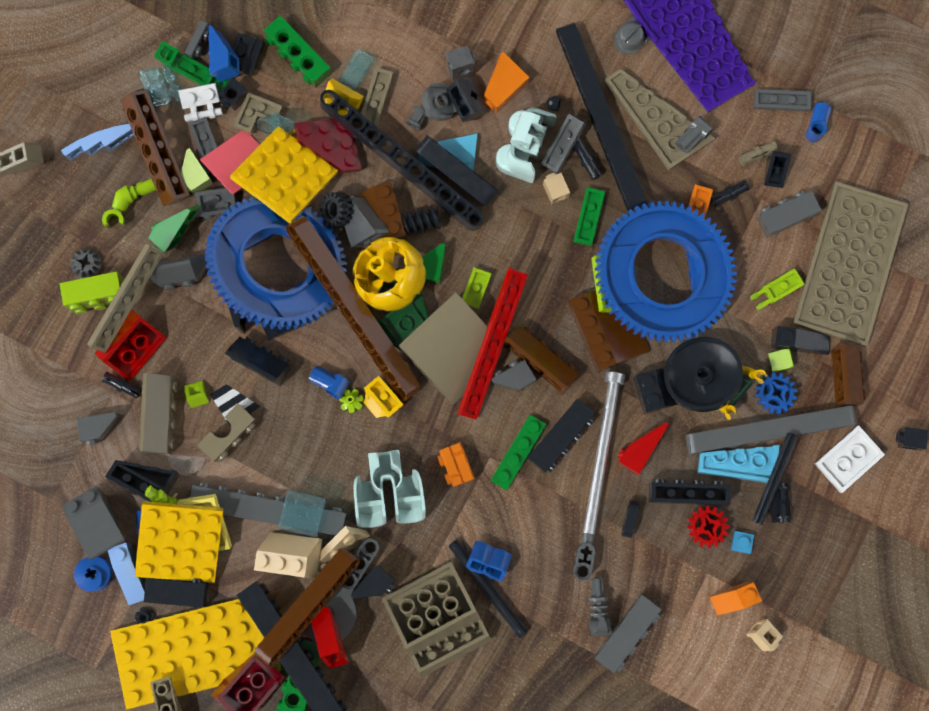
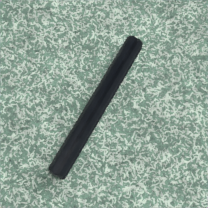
M787 433L752 519L756 524L763 525L797 441L798 436L795 434Z

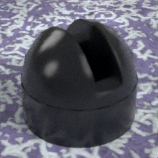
M551 96L548 98L547 107L552 111L558 112L561 105V97Z

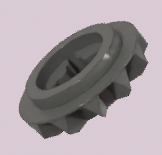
M81 248L71 258L70 267L78 277H92L101 268V258L96 251L90 248ZM88 258L87 260L93 265L89 264L83 268L79 261H85Z

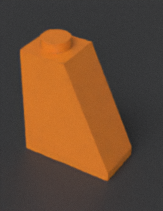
M504 52L500 54L484 94V101L488 109L494 110L496 113L529 84V76Z
M743 582L709 597L717 615L742 610L762 601L754 582Z

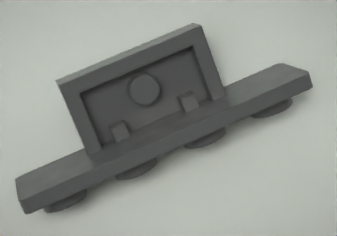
M225 187L195 191L197 205L199 204L201 208L192 221L196 220V217L203 216L204 219L215 217L216 214L223 215L224 211L229 210L231 205L235 206V194L232 195Z

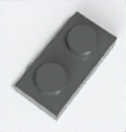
M200 20L184 52L186 56L195 61L202 54L204 42L209 40L208 23Z

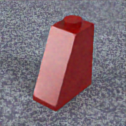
M324 607L312 621L320 658L329 669H333L349 662L333 612L329 607Z

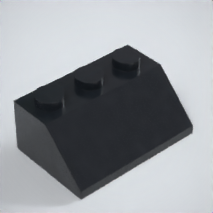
M247 336L245 339L239 337L226 350L225 354L230 359L280 387L292 368L288 364L289 360L281 355L278 357L272 355V350L265 346H262V348L256 346V341Z

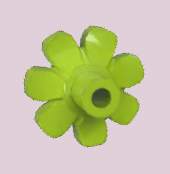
M348 389L345 390V396L339 399L343 403L341 405L343 411L348 409L349 413H354L355 408L358 410L362 409L363 406L359 402L364 401L362 395L358 396V390L353 389L352 393Z

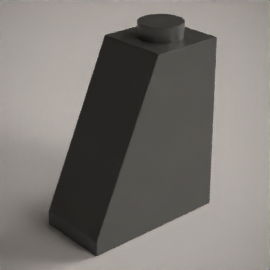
M355 195L348 197L352 199L350 204L354 205L351 208L354 211V214H351L353 218L345 226L351 247L367 246L389 233L388 228L364 197H356Z

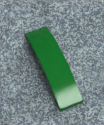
M164 41L161 42L153 57L174 72L200 86L216 83L218 93L229 81V79L222 82L210 74L208 67L180 53L177 48Z

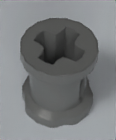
M415 106L413 114L405 121L406 124L419 131L423 120L428 118L425 114V109Z

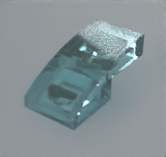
M357 49L339 82L357 91L374 57Z

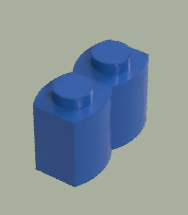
M475 541L466 567L476 573L485 574L491 579L503 581L512 555L503 549L493 548L485 542Z

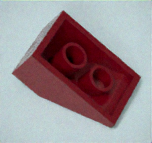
M252 654L229 674L210 696L226 711H257L285 677L277 669L269 667Z

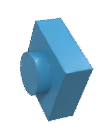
M733 531L730 550L751 554L754 535Z

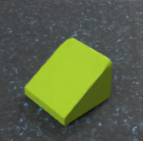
M790 349L768 353L772 372L793 368Z
M203 380L184 386L186 399L191 408L209 403Z

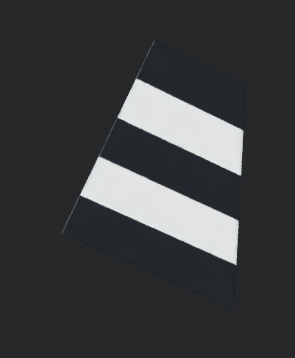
M227 384L210 394L224 417L237 404H240L249 414L261 407Z

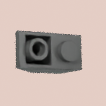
M525 360L513 362L509 365L510 369L503 371V369L493 374L494 378L491 379L493 385L515 391H521L536 382V378Z

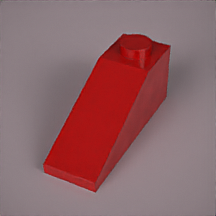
M665 422L627 446L626 449L622 448L617 456L619 458L617 464L639 475L669 424Z

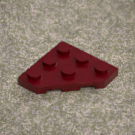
M325 119L294 124L297 142L300 145L307 147L324 161L335 166L336 170L342 174L361 171L362 168L354 135L337 121Z

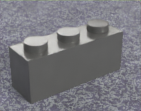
M801 191L794 195V199L788 200L786 198L778 202V206L774 208L768 206L762 209L757 219L766 238L817 216L822 210L813 192L805 193V191Z

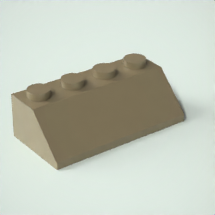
M143 373L140 452L171 455V450H174L175 441L172 438V431H175L173 412L176 411L174 392H177V381H174L175 378L172 376Z

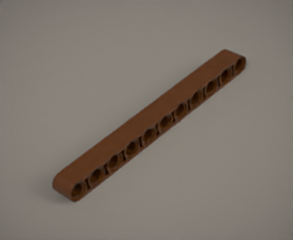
M302 216L286 226L288 236L397 397L402 401H406L420 391V384L357 293L311 222Z

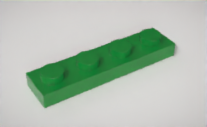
M529 415L491 478V482L507 491L545 428V423Z

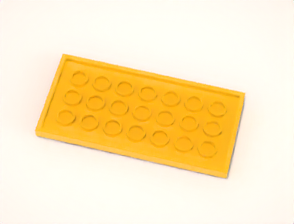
M237 599L149 621L145 624L140 623L110 631L126 709L154 703L151 682L168 677L172 679L177 697L218 687L229 674L254 654L256 647L264 639V636L240 600ZM278 661L273 667L281 671V663Z

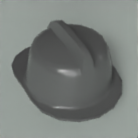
M634 16L628 19L614 35L615 47L623 54L637 52L650 40L642 29V24H638Z

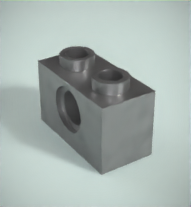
M468 46L446 52L447 68L452 82L474 76L476 58L474 52L469 51Z

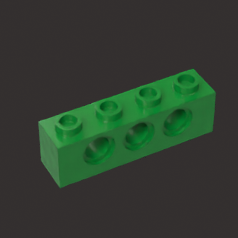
M281 16L264 29L265 40L268 44L276 46L278 54L283 59L287 58L291 62L289 65L295 72L299 71L303 75L302 79L308 85L312 84L317 88L332 74L331 68ZM282 38H288L287 42H280ZM294 51H301L298 56L292 55ZM309 63L313 64V67L310 69L304 68Z
M302 638L303 642L301 645L305 650L309 649L314 657L312 661L317 667L320 659L317 642ZM289 676L288 681L284 680L281 692H284L283 700H279L276 711H306L308 703ZM290 694H296L299 697L298 704H292L289 701Z

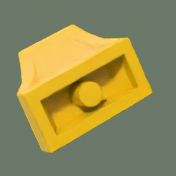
M333 78L329 80L326 90L334 91L357 111L359 110L364 98L363 95ZM330 98L325 99V103L327 104L333 102V100ZM345 110L338 112L341 116L348 114Z
M377 376L364 387L366 394L363 403L376 418L383 416L391 417L404 406L380 376Z

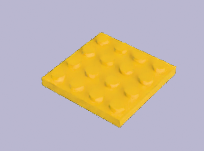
M278 126L231 174L230 179L288 223H291L337 175L338 170L307 147L300 145L297 139Z
M142 501L135 577L184 581L202 579V582L215 583L223 508Z

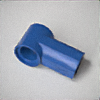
M823 102L815 103L809 127L805 133L808 141L818 142L826 133L831 107ZM813 129L818 130L820 134H816Z
M318 365L312 370L309 381L325 389L329 395L336 399L342 397L350 384L345 377L339 374L334 375Z

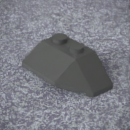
M207 254L158 263L149 280L165 291L175 290L177 286L182 285L183 287H192L195 283L200 282L209 270L205 267L208 262L205 261Z

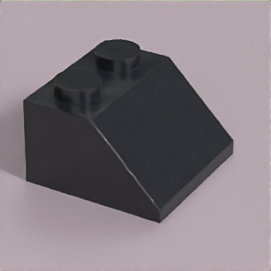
M664 368L633 377L644 415L679 405L673 400L666 388Z
M375 565L352 593L351 597L355 599L382 596L385 593L388 595L396 587L394 584L396 579L382 567Z

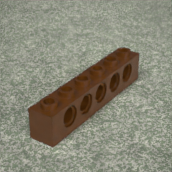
M147 89L129 93L120 102L162 205L164 207L178 203L190 196Z

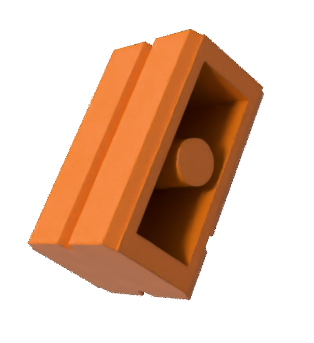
M461 442L439 450L440 455L437 458L440 466H445L447 473L444 476L448 485L452 484L454 488L475 480Z

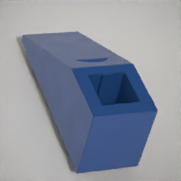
M209 25L208 53L210 74L221 82L240 75L238 56L223 34L212 25Z

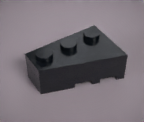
M115 460L105 477L110 482L142 500L153 502L145 496L147 488L151 485L156 490H162L168 495L180 475L174 470L159 469L157 467Z

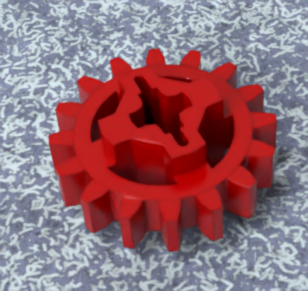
M705 506L704 511L699 507L697 508L698 513L691 512L693 518L687 519L691 523V525L686 526V529H691L688 536H694L692 542L696 543L699 541V547H703L706 544L707 548H711V543L714 547H717V541L723 543L724 539L722 536L729 535L725 532V529L730 528L729 525H725L728 518H722L721 516L724 512L720 511L717 513V507H713L710 510L709 506ZM707 514H711L715 516L717 519L712 520L709 518ZM699 518L700 523L698 527L695 528L696 521ZM706 523L712 525L709 530H704ZM720 526V532L717 536L716 531L717 528ZM699 535H706L709 540H704Z

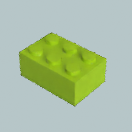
M116 271L59 283L63 306L75 312V314L86 313L89 309L103 310L111 304L125 278Z

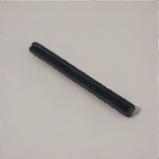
M458 540L453 541L449 545V549L518 638H522L528 632L526 627L484 574L476 573L466 567L470 555Z

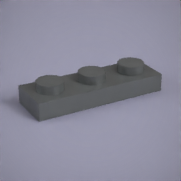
M755 89L753 109L809 112L811 110V91Z
M568 114L541 164L559 173L586 123Z
M203 117L189 123L199 154L203 158L217 148L208 119ZM204 165L207 175H212V172Z

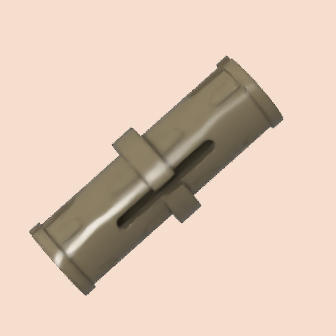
M771 141L760 147L755 146L753 150L742 155L740 154L739 161L741 165L745 166L756 160H763V157L770 155L772 151H778L775 141Z

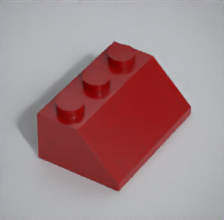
M131 310L107 352L104 353L97 350L94 354L130 382L167 337Z

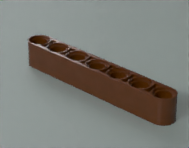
M341 548L259 643L254 651V655L269 667L276 665L356 570L360 559L345 548Z

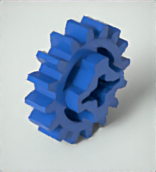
M772 372L770 377L763 376L764 383H758L760 386L754 388V390L758 391V394L754 395L755 398H759L757 405L763 404L762 410L764 411L768 408L769 414H772L774 410L777 415L781 414V409L787 412L788 407L794 406L791 400L797 399L796 396H793L797 389H792L795 383L788 382L789 376L782 378L783 373H779L777 377L775 372ZM775 381L782 383L783 386L776 384ZM766 386L767 391H766V395L764 396V393H763V392H764V387ZM774 391H778V392H779V394H778L777 396H773L772 393H773ZM786 391L788 392L787 400L785 399ZM768 401L774 402L776 406L769 404Z

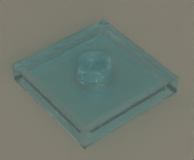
M287 490L278 528L317 537L326 499Z

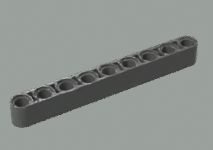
M851 405L685 435L690 455L785 438L787 433L798 436L857 425L854 406Z

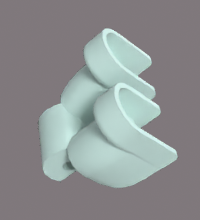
M534 107L526 111H516L512 114L508 125L509 133L512 135L511 144L499 148L495 161L497 168L504 174L533 183L535 169L532 163L527 161L529 157L535 159L538 157V149L542 146L547 127L541 124L554 126L557 116Z
M399 450L368 453L371 481H360V476H357L354 480L353 489L357 526L360 528H374L386 524L383 481L392 482L397 523L406 524L424 520L426 509L422 481L418 471L413 469L412 475L402 477Z

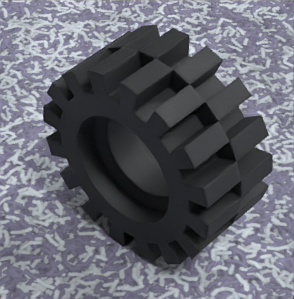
M329 192L323 196L322 200L324 202H320L322 206L320 211L323 214L320 216L324 218L323 222L327 223V226H346V224L350 223L349 220H352L351 214H354V211L351 208L354 205L350 204L352 199L348 198L349 195L345 194V192Z

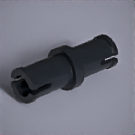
M742 180L733 186H727L722 192L711 196L714 206L718 207L728 200L733 201L736 199V196L749 191V185H745L747 181Z
M108 371L104 374L103 377L105 378H102L101 381L115 388L117 392H124L135 399L139 397V392L142 391L141 387L135 386L127 382V379H121Z

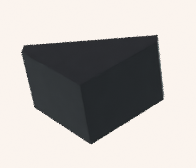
M772 151L766 161L765 186L783 188L792 156L791 153Z

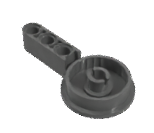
M374 538L365 540L355 554L356 557L365 561V567L363 569L356 568L351 574L354 577V584L348 586L344 583L325 605V607H329L333 612L341 640L351 633L356 623L357 611L351 595L381 549L379 541ZM368 542L375 543V552L370 553L367 551L366 545ZM311 622L303 633L311 641L316 642Z

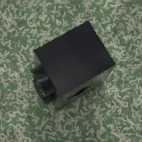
M473 78L456 80L446 90L462 122L478 120L489 110Z

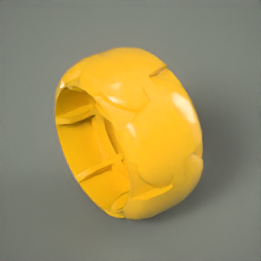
M394 237L377 239L371 242V245L358 255L354 263L352 272L355 278L353 281L354 287L363 301L375 309L385 311L403 309L412 303L414 297L420 294L426 280L424 260L419 251L405 240ZM395 256L404 257L406 265L404 269L397 270L392 266ZM377 275L379 279L374 281V277ZM396 280L398 282L389 291L378 293L384 281L389 283Z

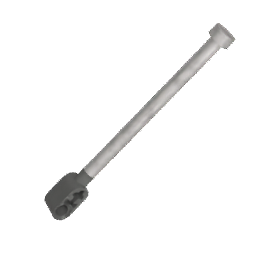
M608 371L605 376V382L608 383L602 423L582 541L576 549L573 575L578 580L589 579L593 569L595 557L593 541L619 386L624 385L625 375L618 372ZM585 546L591 552L590 555H586L585 560L589 561V564L578 563L579 559L583 560L584 554L581 553V549H585ZM585 566L588 572L585 577H580L577 574L578 567Z

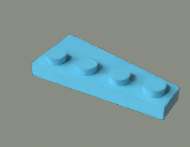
M779 445L700 453L698 473L767 483L779 455Z

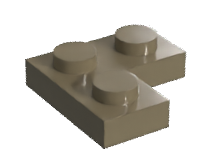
M247 93L233 127L252 135L259 118L276 125L283 107L259 96Z

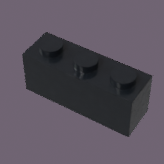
M146 578L144 602L204 608L207 603L209 583H203L202 579H193L191 582H187L184 580Z

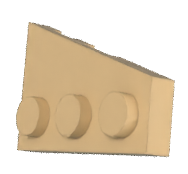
M345 526L321 550L318 573L322 571L341 548H345L350 552L370 537L369 533L363 529Z

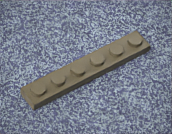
M149 244L144 245L88 341L87 345L104 353L107 352L164 253Z

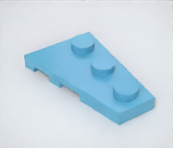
M477 134L437 142L470 169H474ZM418 153V161L426 167H435Z

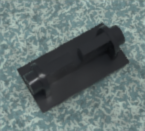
M779 483L770 506L771 523L791 522L789 483Z

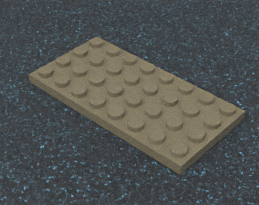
M834 182L792 324L863 347L868 346L907 211V203L840 182Z

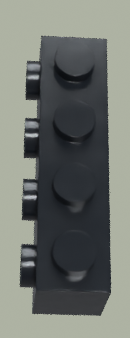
M654 479V482L649 483V503L727 506L730 505V485H724V481H712V484H705V481L693 480V484L685 483V480H673V483H666L665 479Z

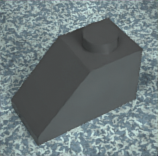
M115 412L77 418L79 441L86 443V445L98 444V441L104 440L120 420V414Z

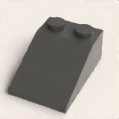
M97 486L62 505L70 526L90 560L125 541L107 496Z

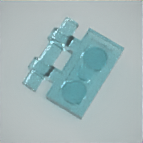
M166 66L161 68L164 74H160L158 68L141 70L138 74L144 88L147 89L153 106L170 104L172 101L171 96H174L176 101H181L178 92L181 88L174 80L175 75L173 71H170ZM164 82H168L170 88L167 89Z

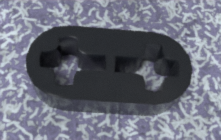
M629 500L621 533L623 537L632 538L639 502Z

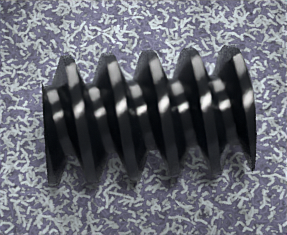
M432 206L429 207V213L423 208L421 215L417 210H415L414 216L407 212V218L401 213L404 231L409 236L412 235V230L419 234L420 228L425 233L427 226L431 231H434V225L441 229L442 223L438 206L436 211Z

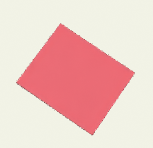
M240 131L201 158L200 161L234 195L242 187L230 179L231 174L260 144L250 134Z

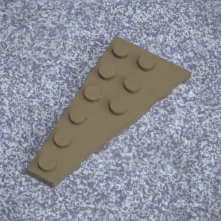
M619 69L605 79V83L668 171L716 139L710 134L704 140H700L687 154L680 151L675 142L688 130L689 125L692 123L685 115L664 100L656 97L652 91L645 89L637 80L622 69Z

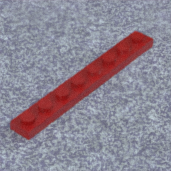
M511 268L507 270L457 412L460 416L477 420L528 274Z

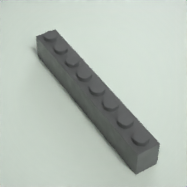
M199 482L198 486L193 485L190 498L216 494L219 506L223 508V515L335 536L346 526L348 514L343 513L344 509L332 507L331 511L324 509L325 505L313 503V507L305 506L306 502L294 500V503L286 502L287 498L275 496V500L267 499L268 495L256 493V496L248 495L249 491L237 489V492L234 493L229 492L228 487L222 486L212 489L210 488L211 484Z

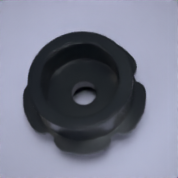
M141 608L135 614L137 624H145L153 621L154 613L148 610V608Z

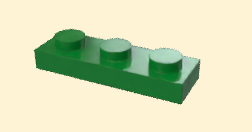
M586 188L573 240L574 243L592 246L605 191Z

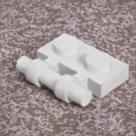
M216 83L178 90L182 109L190 108L191 110L190 114L184 115L186 122L195 121L203 117L213 119L218 115H223L221 107L214 109L213 103L220 102ZM207 104L208 110L197 111L196 106Z

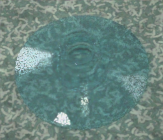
M277 113L261 117L257 120L256 124L260 131L271 134L278 126L287 133L294 130V122Z

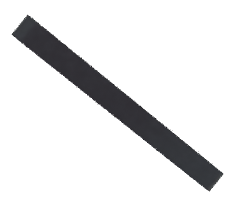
M574 22L556 29L559 43L627 211L630 209L634 211L636 206L641 209L644 203L647 205L645 195L579 31Z
M324 90L321 93L320 107L323 111L468 230L476 231L480 228L484 217L478 209L334 91ZM326 98H330L333 100V102L327 104L323 100ZM345 110L348 114L341 116L338 112ZM360 122L362 126L356 128L353 126V123ZM374 134L377 136V138L371 140L367 137V135ZM389 146L391 151L385 152L382 147ZM401 157L404 158L406 162L404 164H400L397 162L396 159ZM414 169L419 170L420 175L414 176L411 171ZM426 182H433L435 184V187H427ZM446 193L450 199L444 200L440 194ZM461 205L464 208V211L458 212L455 209V206ZM475 217L479 223L473 224L469 218Z

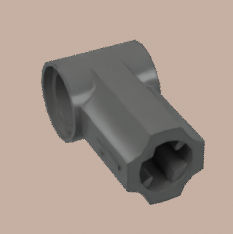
M699 115L689 125L688 130L677 139L675 144L680 151L687 154L700 140H704L710 134L713 127Z

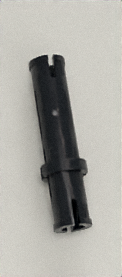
M579 136L573 148L581 160V166L585 167L593 181L595 177L596 179L601 177L602 173L594 162V156L590 155Z

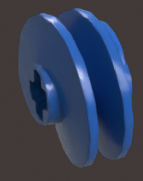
M98 556L93 560L86 557L76 565L74 579L82 590L88 592L100 591L110 583L113 574L109 562ZM91 570H96L95 577L90 576Z

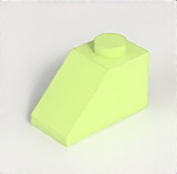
M190 148L187 149L181 175L188 192L191 191L195 196V191L204 190L213 183Z

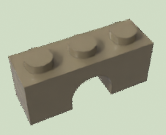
M237 404L224 417L231 424V432L227 437L219 438L210 431L197 445L213 462L223 461L229 454L227 451L232 446L235 448L242 441V435L245 432L247 434L250 433L256 426L254 423L257 420L240 404Z

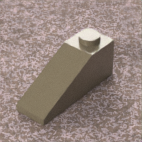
M23 142L1 152L0 176L29 170L44 164L41 145Z

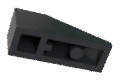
M776 326L772 330V349H790V351L829 355L830 336L782 326Z

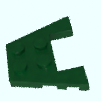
M422 292L417 294L408 306L392 311L380 320L367 304V307L394 347L400 351L402 349L399 345L429 318Z

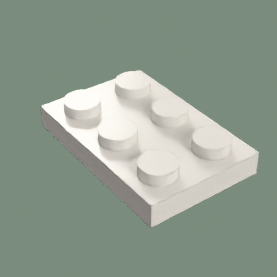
M858 425L814 464L840 493H843L885 454Z

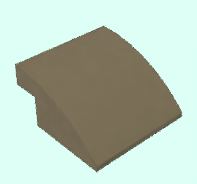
M455 292L411 333L399 347L413 361L419 371L454 406L464 395L487 326ZM504 346L502 347L497 364L508 354Z
M452 562L382 598L398 635L421 677L492 641Z

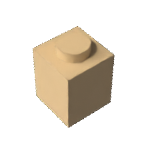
M551 173L545 177L543 186L551 204L569 198L570 191L562 173Z

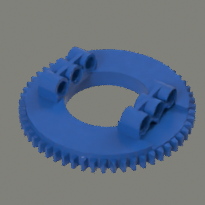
M251 196L248 201L243 199L241 203L236 202L235 206L231 205L229 210H225L223 215H220L218 220H216L210 231L205 250L207 254L205 261H208L205 267L209 269L207 275L212 276L210 283L215 284L213 289L219 291L217 296L224 298L222 302H227L229 309L233 308L235 314L240 313L241 318H248V322L255 321V325L261 323L264 328L269 325L271 329L278 326L279 330L283 326L289 330L291 325L294 329H297L299 324L304 327L306 322L310 325L313 320L317 321L326 312L328 313L331 307L334 306V302L309 265L306 280L286 292L272 291L261 286L250 276L244 263L245 250L247 251L275 234L290 239L286 232V226L290 223L257 198L254 199ZM312 207L304 209L296 219L304 216L311 222L344 273H346L347 269L344 267L347 265V262L343 261L346 255L341 254L344 248L339 247L342 242L335 241L338 234H331L334 228H327V223L322 222L324 218L317 217V211L311 213Z
M658 201L656 206L653 202H650L648 207L644 203L641 209L636 206L634 211L630 209L627 215L624 213L621 219L618 218L615 221L616 225L612 224L610 226L611 230H607L605 234L608 237L604 236L602 238L604 243L599 245L602 251H598L596 254L601 258L595 260V263L599 264V266L595 267V271L600 272L595 278L601 279L596 286L602 287L598 293L605 295L601 300L608 301L605 308H611L610 315L615 313V320L620 319L621 326L626 324L628 331L631 328L634 329V335L638 332L641 333V338L648 335V340H652L655 337L656 342L663 338L664 343L668 342L669 338L672 343L677 338L679 342L683 341L684 337L689 340L692 338V335L696 337L699 335L698 332L702 334L705 332V328L708 330L712 327L711 324H716L718 322L717 319L722 318L721 313L727 311L725 306L731 304L728 299L733 298L730 292L735 291L736 288L732 285L737 282V280L732 278L737 275V272L732 271L737 266L731 264L735 257L729 256L733 250L727 249L730 242H723L726 235H719L722 230H715L717 224L710 225L711 218L704 220V213L698 216V209L691 212V206L684 209L683 203L677 207L676 202H673L670 206L668 201L663 206L661 201ZM655 240H669L686 249L689 266L688 275L691 285V295L688 299L681 303L665 305L650 300L640 291L636 284L634 259L643 245Z

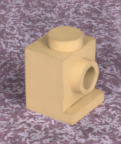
M768 619L756 621L746 633L762 651L775 650L779 646L778 642L783 637Z

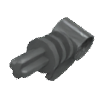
M600 577L592 578V597H588V601L593 602V605H590V609H593V612H590V616L594 618L589 619L590 635H611L610 618H605L608 615V611L605 612L608 605H604V602L608 600V596H604L603 579Z

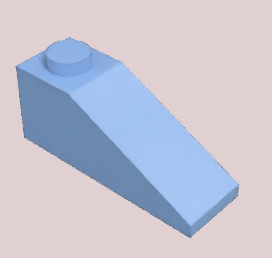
M123 543L108 550L110 561L128 605L144 601L145 586L142 577H135L136 556L132 543Z

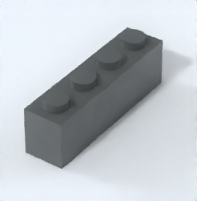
M640 594L593 658L612 673H615V671L619 672L626 663L624 659L627 655L631 656L637 649L636 643L639 639L643 640L649 633L647 628L650 624H655L659 620L661 609Z

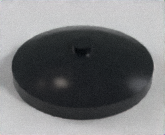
M697 337L683 342L672 351L665 364L664 381L670 396L680 406L695 412H710L726 406L735 398L742 385L743 369L738 354L730 345L712 337Z

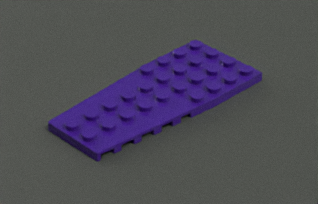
M623 0L638 24H642L644 32L707 112H711L753 87L756 83L749 75L747 65H744L739 57L738 49H735L729 33H726L723 28V22L716 15L711 0Z

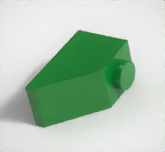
M440 244L422 257L426 269L425 283L440 285L446 249L445 244Z

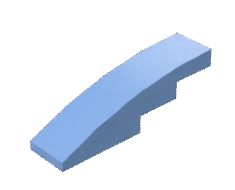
M130 124L114 126L81 138L61 151L69 161L83 152H86L90 157L104 147L111 152L132 138L134 134Z

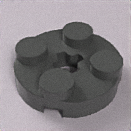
M434 83L422 93V104L425 114L430 119L446 121L457 111L446 91L448 86L445 84ZM438 98H439V101H440V102H443L442 105H440V104L438 103V101H437Z

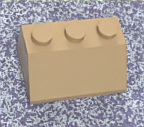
M270 532L257 550L254 570L316 578L322 539Z

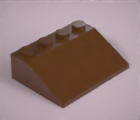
M596 290L568 301L567 305L597 373L650 352L645 338H641V333L638 332L634 335V329L631 328L628 331L626 324L621 326V320H615V313L610 315L609 312H599Z

